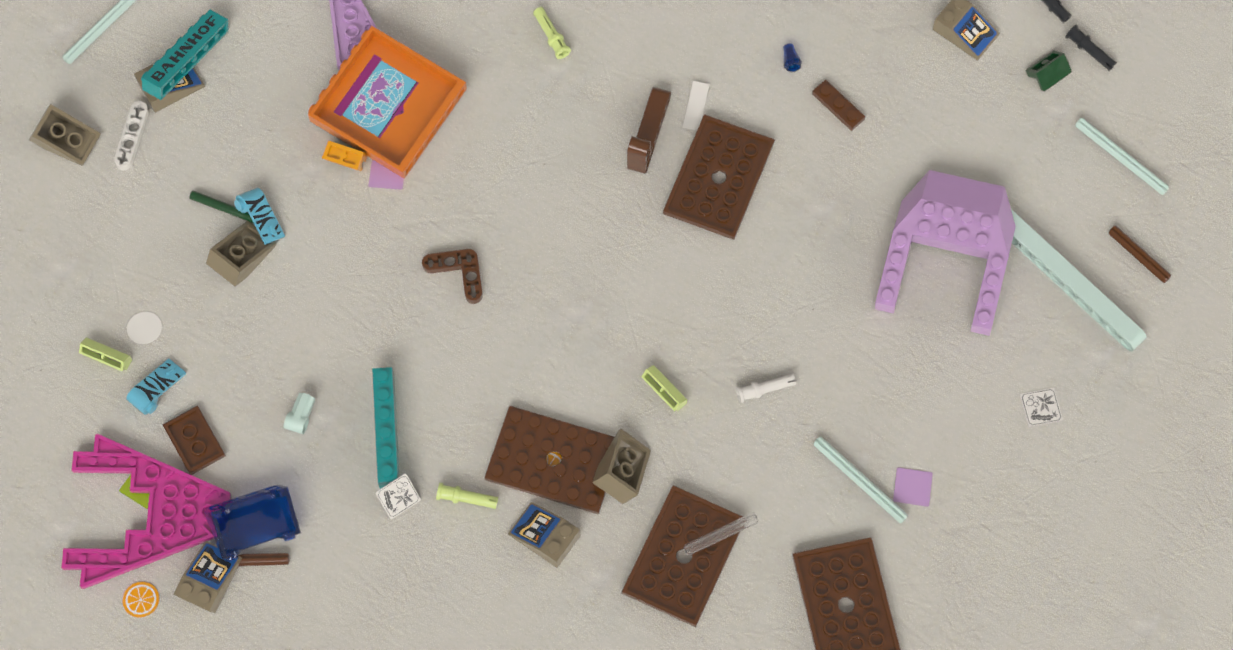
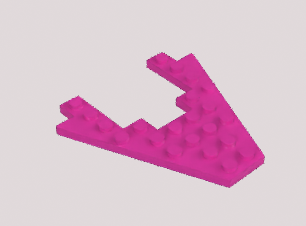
M95 434L93 452L73 451V473L131 474L130 492L149 493L146 530H126L124 549L63 548L61 568L63 570H81V589L91 587L202 544L205 541L228 534L231 504L230 492L100 434Z

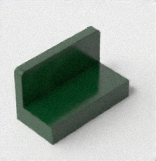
M1055 50L1025 70L1028 77L1037 79L1041 91L1044 92L1072 72L1065 53Z

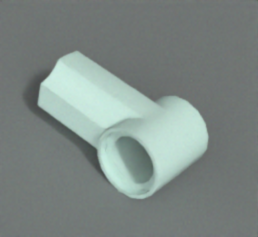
M306 393L298 394L292 411L288 412L285 418L284 429L300 434L305 433L309 423L308 417L315 403L314 397Z

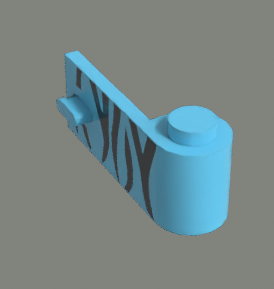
M255 188L236 196L234 202L236 209L242 213H249L265 245L285 237L260 188Z
M167 359L133 387L126 399L144 415L152 414L158 407V397L184 377L186 372L172 360Z

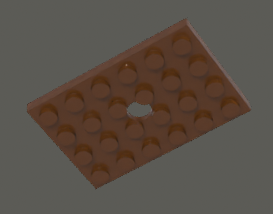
M704 114L666 202L663 214L735 240L775 139ZM721 171L725 174L726 181L721 184L715 183L712 180V174Z
M509 405L484 479L599 515L606 492L592 482L597 467L612 443L614 436ZM551 452H557L561 455L562 460L560 464L551 466L546 461L547 455Z
M673 485L628 577L622 594L696 627L746 518ZM683 549L689 550L692 554L691 561L685 564L680 563L676 558L677 552Z
M871 537L792 554L815 650H900ZM842 598H848L853 601L854 609L851 612L845 613L839 609L838 602Z

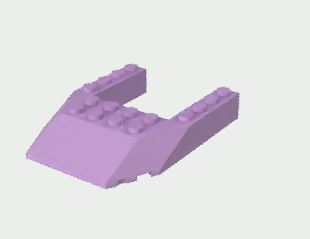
M929 170L901 202L875 302V309L894 314L912 242L985 258L988 260L970 332L990 336L1016 227L1005 187Z

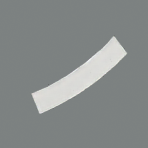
M693 81L682 128L698 130L704 112L709 84Z

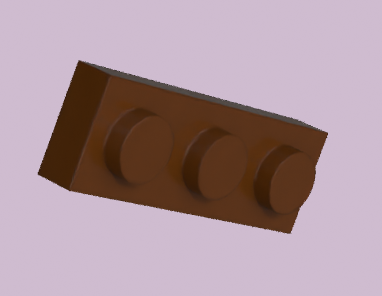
M826 79L812 91V95L851 131L865 120L866 116Z

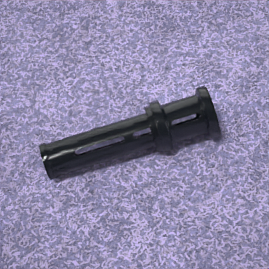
M1074 25L1065 38L1071 39L1077 44L1078 49H1084L1108 71H1111L1117 62L1091 41V36L1085 35L1078 29V25Z

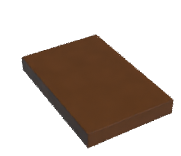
M198 405L163 424L165 431L190 475L226 456Z

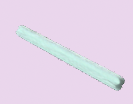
M120 0L62 56L63 60L71 64L136 0Z
M1080 118L1075 126L1157 192L1164 195L1168 191L1169 186L1088 121L1084 118Z
M818 437L815 440L814 446L899 523H902L908 515L825 439Z

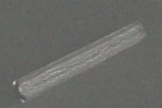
M752 512L685 544L684 551L687 555L696 553L757 524L758 517Z

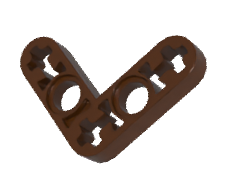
M462 249L440 252L423 257L422 267L427 273L462 270L466 300L471 304L479 303L482 300L483 294L478 256L474 250ZM467 255H471V262H467ZM458 256L461 257V264H459ZM453 257L455 263L453 265H446L445 259ZM438 259H441L442 266H439ZM430 260H432L434 263L433 267H429L428 265ZM474 272L477 277L475 280L470 281L466 278V275ZM471 286H475V292L477 293L475 298H472V295H470L472 293Z

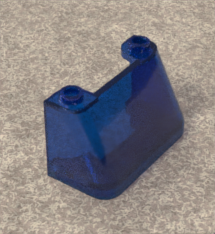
M283 485L270 486L204 509L220 555L227 561L238 558L241 550L277 538L289 541L295 539V535L301 533L288 487Z

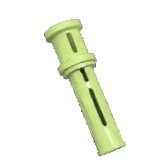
M543 7L535 9L533 15L548 37V45L554 49L557 59L565 58L570 54L571 49L563 41V35L556 31Z
M441 482L439 483L436 500H450L454 504L460 501L496 509L498 503L497 496L461 490L460 486H446Z

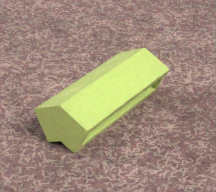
M87 337L80 343V354L120 371L127 370L132 361L129 355Z
M654 365L645 370L641 377L674 411H679L687 404V399ZM665 391L676 401V403L665 393Z

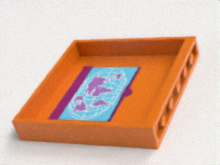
M371 26L369 30L364 31L359 44L354 45L349 58L342 62L337 75L334 74L331 77L330 85L327 89L321 91L317 103L309 108L308 117L313 124L354 149L364 152L369 158L405 179L465 93L467 86L466 82Z

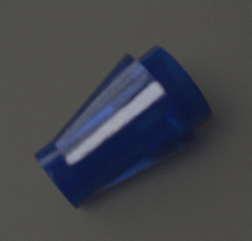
M791 43L783 46L784 68L788 72H796L801 68L802 61L794 45Z

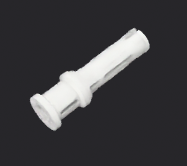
M793 373L761 383L754 381L751 382V385L735 387L737 398L740 404L748 399H759L762 394L796 385V381H794L795 376Z

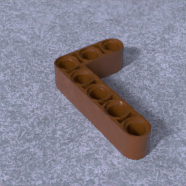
M656 87L652 88L637 136H632L628 145L627 169L644 174L647 173L670 102L671 91Z

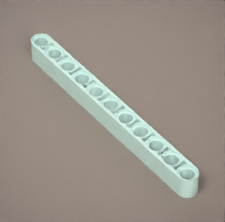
M1011 209L1016 226L1012 244L1124 348L1129 351L1136 349L1146 339L1145 332Z

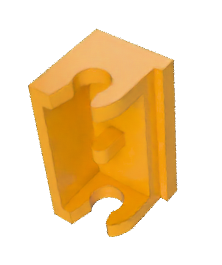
M328 140L322 159L362 171V162H366L367 156L362 151Z

